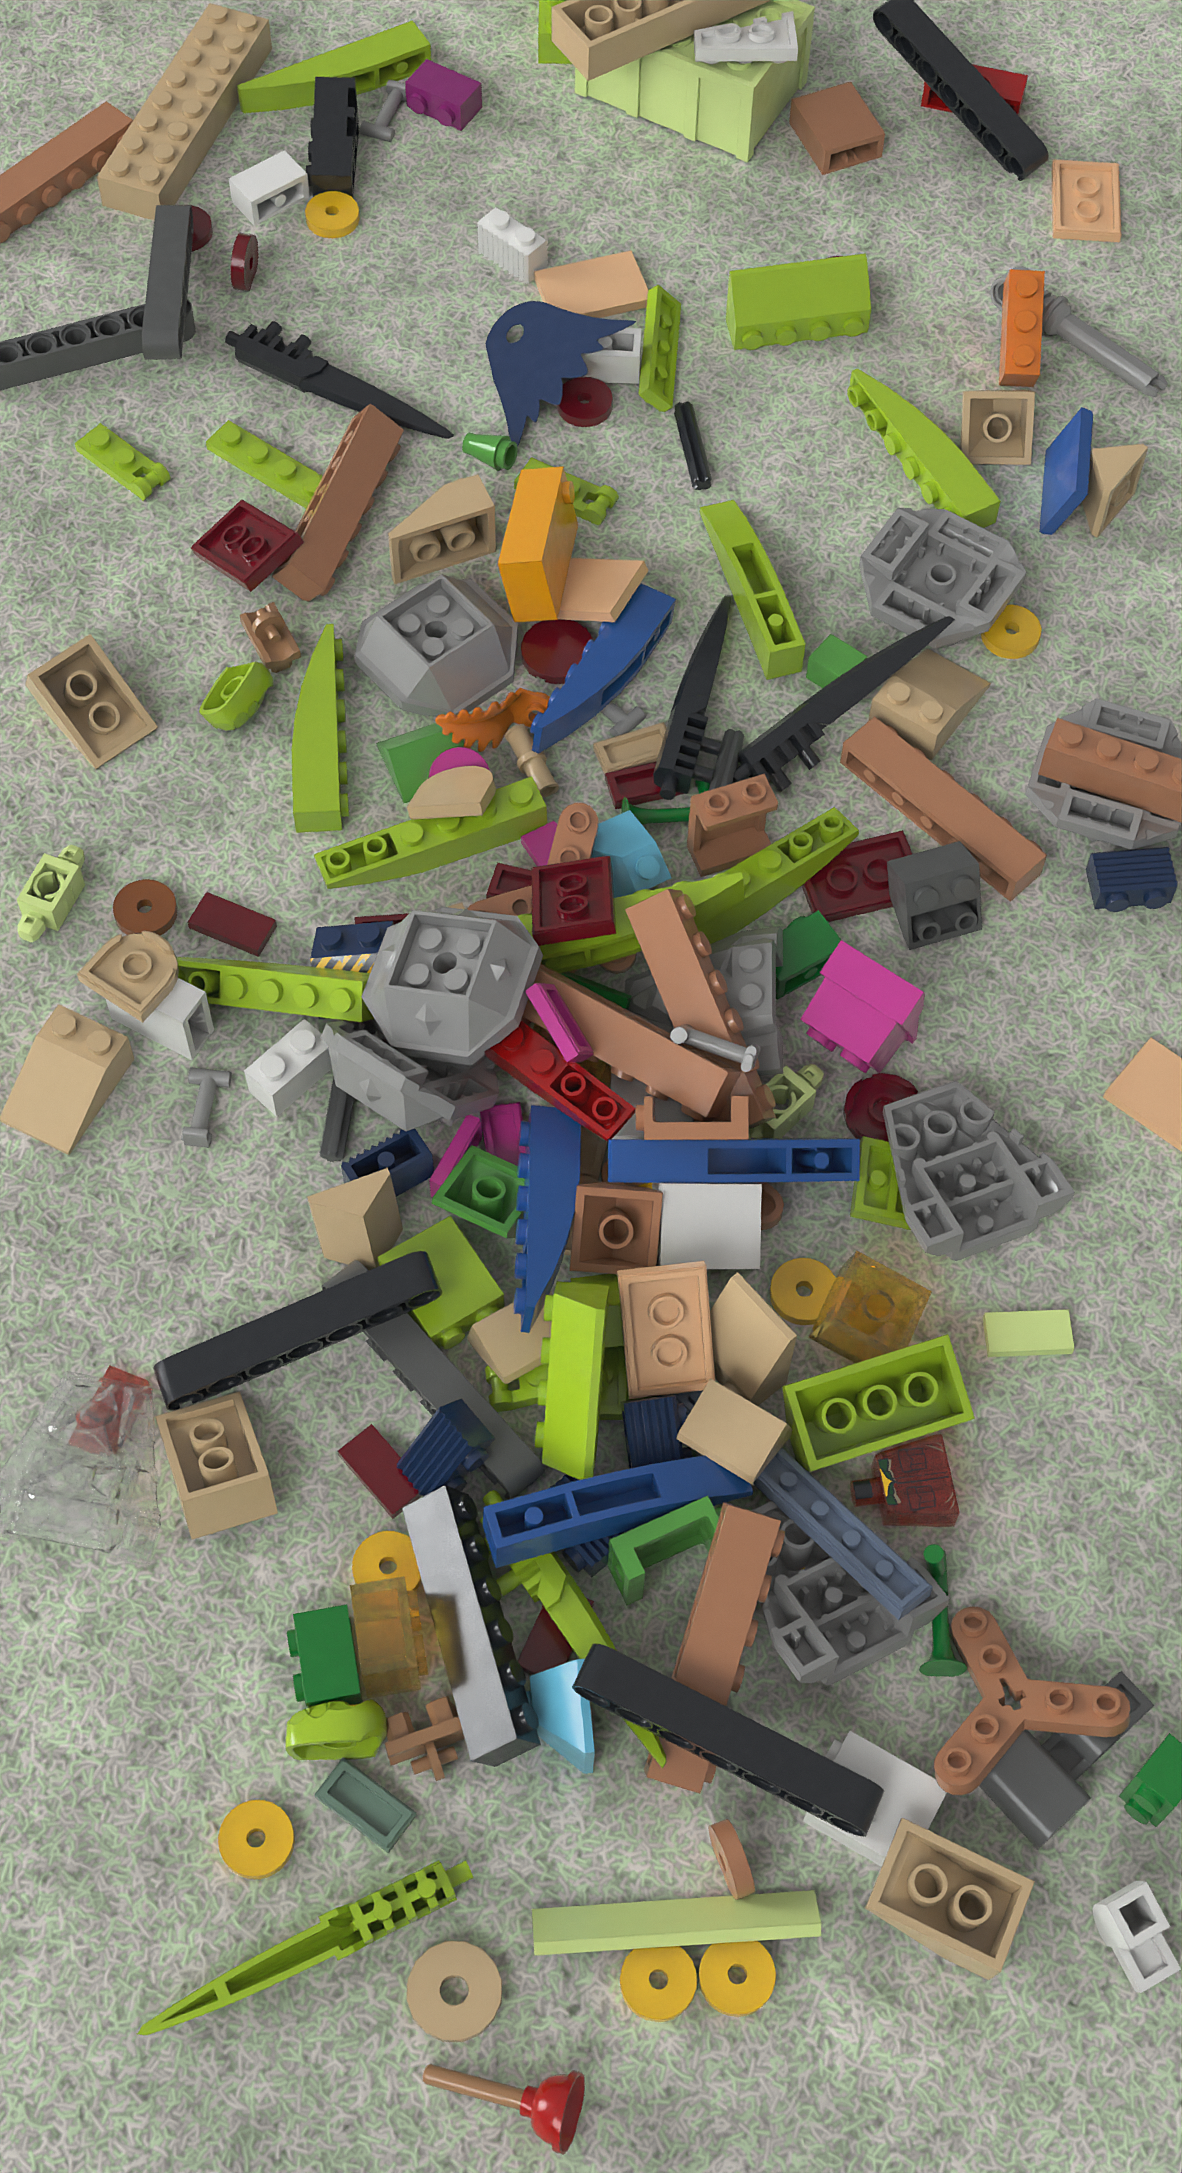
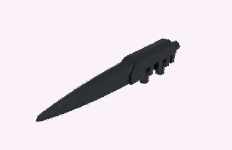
M271 321L266 329L262 328L259 332L257 326L250 324L241 335L229 331L225 337V343L235 348V357L238 362L301 392H311L358 412L371 403L399 426L445 439H450L454 436L448 429L403 401L330 365L327 360L313 356L312 351L308 350L312 342L307 336L301 334L295 343L291 342L288 346L285 345L283 337L279 336L283 329L275 321Z
M726 595L722 598L705 627L687 665L671 710L653 773L654 784L661 787L660 796L665 800L674 799L676 792L688 794L692 779L711 784L714 769L697 765L696 762L700 751L718 756L722 743L720 740L704 737L708 721L705 712L722 650L732 595Z
M947 616L913 632L867 658L819 690L738 752V760L741 765L735 770L733 783L765 774L766 778L772 781L778 791L782 792L792 783L781 768L797 755L808 770L821 762L810 745L825 735L822 729L842 716L891 677L955 619Z

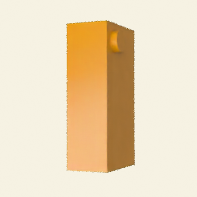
M564 466L524 469L520 472L498 560L499 571L514 622L558 619L578 529L573 506L575 497L572 481H567Z

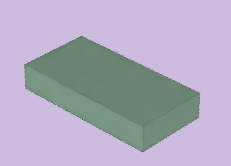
M344 1757L314 1794L316 1799L387 1853L391 1851L417 1816L414 1810Z

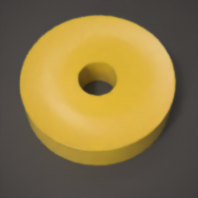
M328 191L320 193L310 199L305 208L308 228L314 234L324 238L346 236L353 232L359 224L360 217L357 202L351 196L342 192Z
M1007 605L989 631L981 633V639L986 648L993 654L1007 659H1019L1031 654L1037 648L1041 636V624L1030 610L1018 605ZM1011 629L1014 630L1016 633L1010 634L1006 632V630Z
M795 1258L782 1264L774 1273L770 1285V1300L775 1311L788 1322L797 1325L816 1324L827 1318L835 1307L838 1297L837 1280L832 1271L823 1263L810 1258ZM805 1286L811 1290V1294L809 1296H801L797 1293L796 1289Z
M396 1531L375 1533L366 1538L358 1546L352 1561L354 1581L359 1591L373 1602L380 1604L402 1602L412 1596L422 1582L411 1539L403 1533ZM386 1561H392L397 1565L396 1570L391 1574H385L380 1570V1566Z
M251 1800L236 1806L223 1820L218 1835V1846L224 1862L234 1873L247 1879H263L280 1871L289 1861L295 1843L294 1829L287 1814L276 1804L265 1800ZM257 1831L262 1832L265 1835L264 1843L259 1847H251L248 1844L249 1836Z
M758 1941L711 1944L707 1948L701 1959L698 1980L704 1998L715 2010L728 2016L743 2017L755 2013L766 2004L775 1986L776 1971L770 1953ZM732 1967H740L744 1970L746 1980L743 1983L734 1984L729 1980L728 1971Z
M680 1946L633 1949L625 1958L620 1973V1989L627 2006L639 2017L652 2022L669 2021L681 2015L693 2000L697 1986L696 1969L690 1956ZM654 1972L663 1973L667 1977V1985L662 1989L653 1988L649 1982L650 1975Z

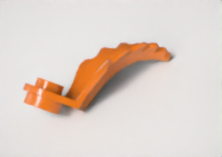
M519 688L515 693L510 692L500 704L497 701L492 702L486 711H483L480 707H475L472 714H469L465 709L460 710L458 715L450 711L447 714H438L435 722L442 727L443 735L447 736L453 733V743L458 744L465 739L463 747L471 749L475 741L478 740V752H483L490 741H492V748H497L512 723L525 724V726L531 727L537 715L532 711L537 710L544 713L548 708L550 697L542 692H532Z

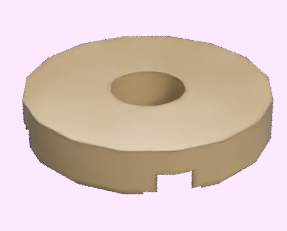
M445 1941L430 1947L415 1961L407 1979L406 1999L413 2020L426 2034L442 2042H465L481 2035L494 2021L502 2002V1980L495 1962L483 1949L466 1941ZM450 1978H460L468 1985V1995L458 2005L446 2003L440 1995L443 1983Z

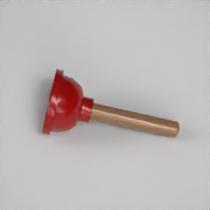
M432 2064L427 2065L423 2072V2082L426 2085L520 2110L521 2116L531 2118V2126L535 2134L545 2143L552 2145V2151L564 2155L574 2139L585 2092V2078L582 2072L573 2070L568 2075H553L541 2082L538 2088L527 2085L525 2090Z

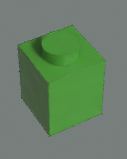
M830 634L809 656L806 678L824 688L845 672L866 660L867 656Z

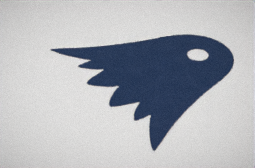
M528 301L515 305L498 318L487 336L485 346L493 381L504 409L509 437L511 441L516 442L517 447L524 431L527 416L534 422L538 420L540 412L539 400L559 405L563 393L561 378H578L588 374L587 366L581 354L602 350L604 347L597 339L622 331L636 323V321L586 316L540 301ZM515 325L523 326L524 333L522 337L515 343H509L507 341L508 331Z

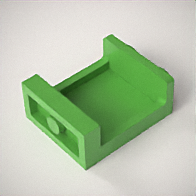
M706 1496L609 1540L608 1568L626 1606L643 1599L645 1568L698 1544H704L709 1553L722 1509L720 1506L714 1509L709 1497Z

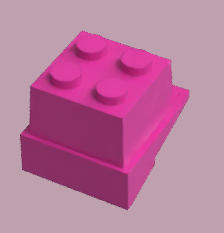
M841 940L820 971L824 980L800 1020L809 1027L806 1034L829 1051L833 1052L836 1046L842 1049L840 1056L866 1074L869 1068L880 1073L904 1040L913 1044L917 1039L919 1015L923 1010L925 993Z

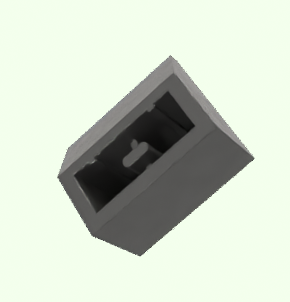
M961 841L887 861L889 895L909 950L982 930L979 863Z

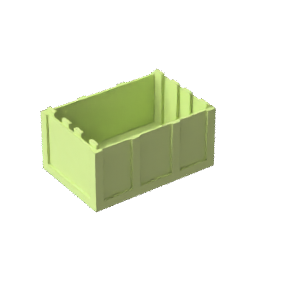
M771 0L714 25L734 23L739 27L752 25L755 18L766 17L767 22L781 20L782 13L793 11L798 44L797 61H787L785 63L753 61L748 64L737 61H720L715 64L695 62L694 35H691L590 81L575 67V93L584 97H593L625 110L628 115L636 118L640 116L684 134L683 137L690 140H699L734 154L737 159L748 163L754 154V148L795 92L798 89L801 90L807 83L815 7L799 0Z

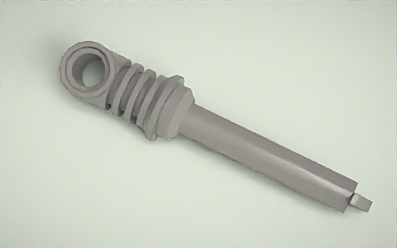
M1024 266L1013 268L1014 270H1029ZM1008 272L996 279L990 288L991 300L1000 310H1002L1003 284ZM1044 288L1042 336L1046 333L1050 336L1058 334L1144 395L1156 397L1159 390L1153 387L1154 384L1165 390L1168 383L1163 375L1159 376L1157 371L1071 313V306L1067 304L1068 299L1066 297L1051 295V292Z

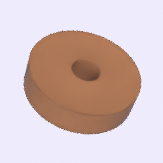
M725 1819L709 1825L708 1830L711 1844L732 1896L738 1900L755 1893L754 1880L748 1860L731 1822Z

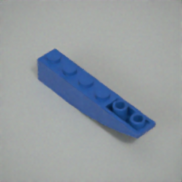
M640 583L615 622H602L598 637L595 641L592 639L588 641L579 664L573 663L569 668L565 684L561 689L556 687L552 692L546 711L544 713L538 712L530 728V733L534 734L532 751L539 754L569 736L596 716L623 691L641 670L671 625L676 598Z
M531 1105L528 1122H520L518 1146H525V1153L519 1154L517 1178H523L525 1181L524 1186L519 1185L516 1210L524 1212V1219H518L516 1226L515 1244L523 1245V1253H517L514 1278L522 1279V1288L516 1287L513 1313L521 1314V1332L530 1333L544 1307L545 1296L550 1294L561 1267L575 1212L576 1187L580 1180L581 1124L555 1107Z
M837 1137L711 1140L608 1139V1182L752 1183L859 1181L860 1139Z
M698 1456L611 1472L483 1507V1529L495 1568H499L637 1528L706 1496L709 1497L712 1505L715 1506L723 1502L750 1496L753 1494V1489L749 1482L712 1461L707 1456Z

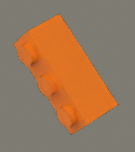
M1010 269L1004 281L999 385L1034 387L1040 376L1045 271Z

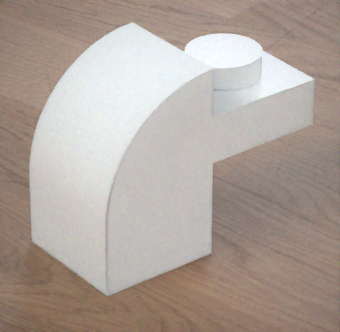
M1134 1881L1093 1906V1917L1098 1932L1106 1946L1112 1947L1135 1992L1142 1993L1181 1970L1162 1934V1931L1169 1928L1170 1925L1146 1881Z

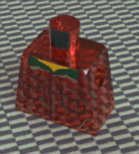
M936 1434L877 1453L871 1465L873 1478L850 1481L851 1498L854 1507L879 1504L884 1526L952 1527L955 1526L960 1514L942 1434Z

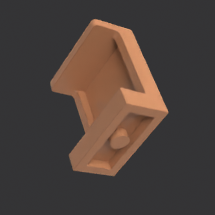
M765 774L691 796L687 848L701 877L732 868L771 845L765 832L766 816L768 812L777 810L778 801Z
M644 1096V1105H636V1131H644V1140L749 1139L748 1096H731V1122H658L655 1120V1096Z

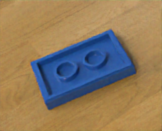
M1081 407L1045 451L1039 532L1042 534H1054L1088 495L1093 411Z

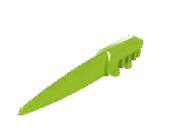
M496 1490L490 1491L482 1499L486 1506L504 1501ZM482 1517V1518L479 1519V1520H480V1522H481L482 1525H483V1517ZM555 1551L509 1564L512 1569L496 1579L503 1597L522 1584L534 1603L540 1600L579 1659L586 1658L591 1645L594 1643L616 1650L590 1603ZM622 1718L659 1766L663 1768L667 1763V1759L659 1737Z
M438 1860L355 1902L337 1907L318 1916L320 1923L267 1949L205 1984L142 2025L137 2034L147 2036L205 2015L275 1985L333 1956H336L337 1961L370 1943L456 1901L457 1898L453 1888L474 1878L467 1861L465 1860L444 1870L442 1863Z

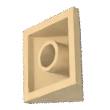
M1134 444L1092 449L1088 495L1082 501L1091 535L1098 538L1135 494L1148 446Z
M388 1168L307 1197L324 1258L347 1265L354 1260H358L367 1270L374 1269L379 1266L378 1256L391 1250L402 1233L403 1226Z
M514 1302L471 1326L467 1336L470 1345L505 1385L541 1365L543 1337L551 1338L552 1324L550 1321H544V1307L530 1333L521 1332V1314L513 1313Z
M710 1378L679 1430L676 1439L702 1455L707 1456L750 1484H753L791 1437L792 1428L784 1421Z

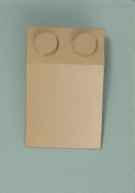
M479 474L460 478L443 485L388 533L391 573L394 584L496 552L495 505Z
M91 634L27 675L25 686L44 712L95 769L158 728Z
M927 648L887 680L872 699L868 721L875 716L885 725L893 727L903 740L913 748L920 749L932 761L990 687L991 683Z
M58 1004L35 1037L0 1115V1122L70 1155L135 1058L129 1038Z
M737 1272L730 1278L710 1310L715 1379L721 1385L759 1406L787 1383L797 1335Z
M240 1391L155 1416L192 1540L278 1513L270 1476Z
M901 1818L865 1909L942 1958L990 1980L1002 1971L1035 1881Z

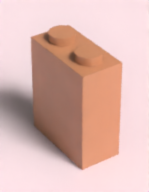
M851 81L791 99L789 124L822 175L882 157L885 132Z

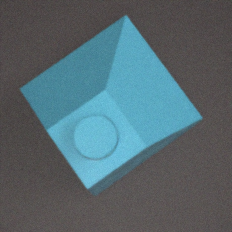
M630 810L599 823L591 858L610 856L613 870L614 898L631 895L638 890L649 889L672 878L656 841Z
M576 1659L531 1675L530 1691H526L529 1704L533 1707L538 1717V1736L583 1774L593 1773L595 1755L590 1701L581 1697L572 1689L585 1660Z

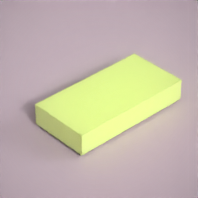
M1069 1309L986 1312L983 1315L987 1357L1072 1354L1075 1349Z

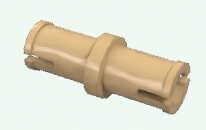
M518 724L511 727L505 733V738L518 759L516 765L520 772L526 773L527 777H533L542 798L556 793L559 785L546 765L547 757L543 751L539 754L532 751L533 739L528 732L527 726L525 724Z

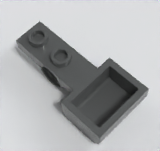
M1122 1671L1105 1686L1118 1689L1129 1700L1131 1719L1128 1728L1123 1733L1115 1737H1098L1055 1732L1041 1745L1028 1730L1024 1729L979 1785L1037 1850L1091 1799L1076 1780L1154 1706Z

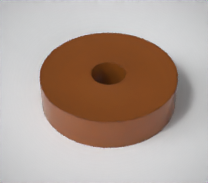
M144 879L129 883L118 892L113 902V914L116 924L126 935L149 931L161 936L173 926L177 918L178 909L173 892L165 884L156 880ZM143 906L152 907L146 913L139 912V909Z

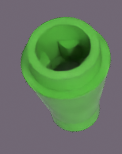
M469 432L466 434L462 444V450L465 454L475 457L497 471L501 469L509 470L517 458V444L511 441L509 436L483 435Z

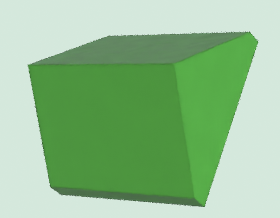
M434 723L376 743L403 803L410 802L420 785L428 779L433 761L448 749L463 747L464 739L458 744L453 743V733L447 736L443 735L442 727Z
M471 1145L435 1193L431 1204L504 1238H515L518 1219H524V1212L516 1210L518 1187L519 1185L524 1186L525 1179L517 1178L518 1166Z

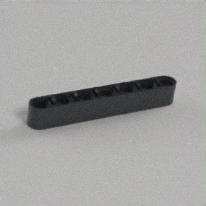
M888 0L873 12V21L879 32L1008 173H1014L1018 176L1017 179L1022 181L1048 160L1047 148L1039 137L914 0Z
M417 1251L399 1257L159 1361L154 1365L153 1370L165 1406L168 1410L180 1409L179 1404L192 1401L194 1404L429 1304L442 1295V1289L427 1252Z
M597 1643L591 1645L572 1686V1689L578 1695L845 1832L860 1837L867 1836L884 1793L883 1788L877 1783L608 1646Z

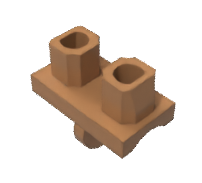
M274 602L267 604L257 612H245L239 615L241 624L262 663L268 670L270 669L274 673L290 668L293 660L301 658L300 649Z
M448 1696L431 1701L426 1705L432 1726L419 1731H414L408 1712H401L386 1718L388 1742L384 1744L391 1766L426 1753L427 1756L410 1761L414 1775L432 1769L436 1781L445 1778L441 1765L457 1760L458 1756L454 1746L438 1752L436 1749L465 1739L458 1712Z

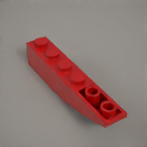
M520 1021L519 1027L501 1042L484 1051L485 1057L521 1084L607 1142L608 1139H613L636 1113L635 1107L576 1062H566L558 1048L523 1021Z

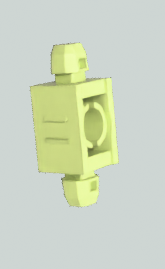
M72 844L68 845L61 851L58 857L46 853L43 854L16 899L22 914L18 924V934L23 940L29 942L36 941L46 930V927L59 931L85 886L81 872L85 855L80 847Z
M808 1064L795 1073L786 1065L783 1068L782 1074H776L767 1082L766 1085L770 1088L775 1103L784 1105L786 1099H789L788 1108L785 1110L773 1109L776 1118L749 1129V1138H782L813 1109L816 1090L823 1080V1071L815 1064Z

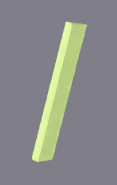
M815 1890L750 1894L738 1900L733 1896L532 1909L534 1955L821 1936V1919Z

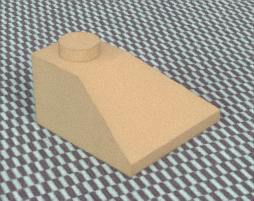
M963 391L960 450L972 464L1031 465L1035 391Z

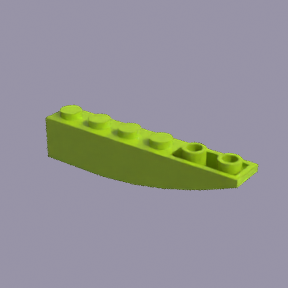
M413 20L237 85L240 110L242 113H255L313 106L315 77L356 78L357 95L387 85L389 79L399 81L410 77L426 59L431 61V44Z
M858 368L852 370L850 385L847 390L850 403L855 408L859 407L865 414L869 428L872 431H878L884 439V445L888 453L896 455L902 463L903 471L907 478L910 480L914 479L920 486L924 500L928 504L933 503L936 509H946L982 528L996 523L1000 499L954 442L921 411L889 387Z
M734 500L700 507L699 513L766 680L802 672L805 641L774 568L747 518Z
M334 624L325 625L313 651L301 686L294 718L292 792L296 833L342 830V817H349L348 793L341 794V785H348L347 761L340 762V753H347L346 730H339V722H346L345 700L338 699V692L345 691L344 670L337 669V661H344L342 638L335 639Z
M531 776L496 789L495 795L483 815L411 819L313 855L327 889L364 885L407 877L520 840L521 836L548 824L547 806Z
M833 807L723 872L730 874L742 872L745 900L698 926V931L703 932L709 943L712 944L742 930L788 897L827 865L859 835V829Z
M742 872L733 874L720 873L709 879L694 882L681 881L670 887L655 890L642 889L631 895L614 898L616 934L539 946L543 954L541 964L558 973L596 966L642 951L625 909L666 889L681 890L683 894H687L690 897L696 910V916L693 919L698 927L745 900ZM532 914L518 915V918L532 936Z
M176 957L179 967L178 978L205 991L209 1004L354 1022H365L374 1019L362 999L370 973L267 962Z

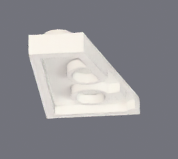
M793 11L782 13L781 20L767 22L766 17L755 18L752 25L745 27L729 23L694 30L695 62L715 64L720 61H737L748 64L753 61H771L773 63L797 61L798 44Z

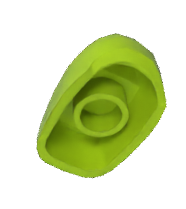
M256 661L226 667L206 695L200 706L199 713L216 729L235 730L240 728L258 711L268 687L273 686V677L263 663Z
M373 1699L352 1705L344 1701H331L308 1707L295 1713L288 1720L285 1750L292 1758L297 1760H341L343 1757L347 1760L375 1757L387 1735L386 1715L383 1708Z

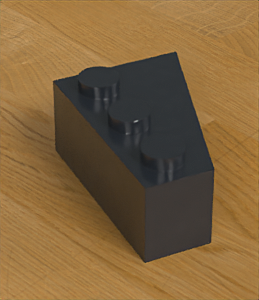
M315 77L314 116L311 118L310 123L312 141L308 142V160L311 162V165H306L308 186H312L313 197L328 191L342 192L352 198L354 196L360 130L356 78Z

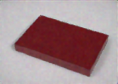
M242 499L192 545L191 550L202 561L252 592L293 554L304 541L297 532Z
M904 831L851 842L827 865L802 885L812 914L819 910L827 922L893 907L889 895L887 861L912 855Z
M610 856L531 868L532 936L538 946L616 934L613 870Z

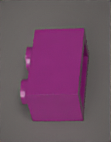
M428 59L405 82L407 107L417 114H425L438 120L444 126H451L462 131L482 109L481 82Z

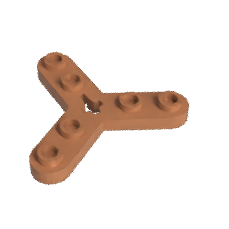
M573 803L562 811L547 865L592 857L599 821L596 812L591 806L585 803ZM532 885L477 901L467 909L514 916L526 913L532 914ZM637 953L599 965L609 973H625L634 965Z
M972 1606L960 1610L953 1617L951 1632L954 1645L967 1666V1670L983 1699L941 1748L934 1760L936 1781L945 1792L952 1795H965L975 1790L1024 1729L1115 1737L1128 1728L1131 1719L1130 1703L1126 1695L1118 1689L1108 1686L1027 1679L997 1621L989 1611L981 1607ZM1008 1686L1010 1696L1015 1701H1020L1021 1708L1013 1710L1010 1705H1005L1003 1687Z

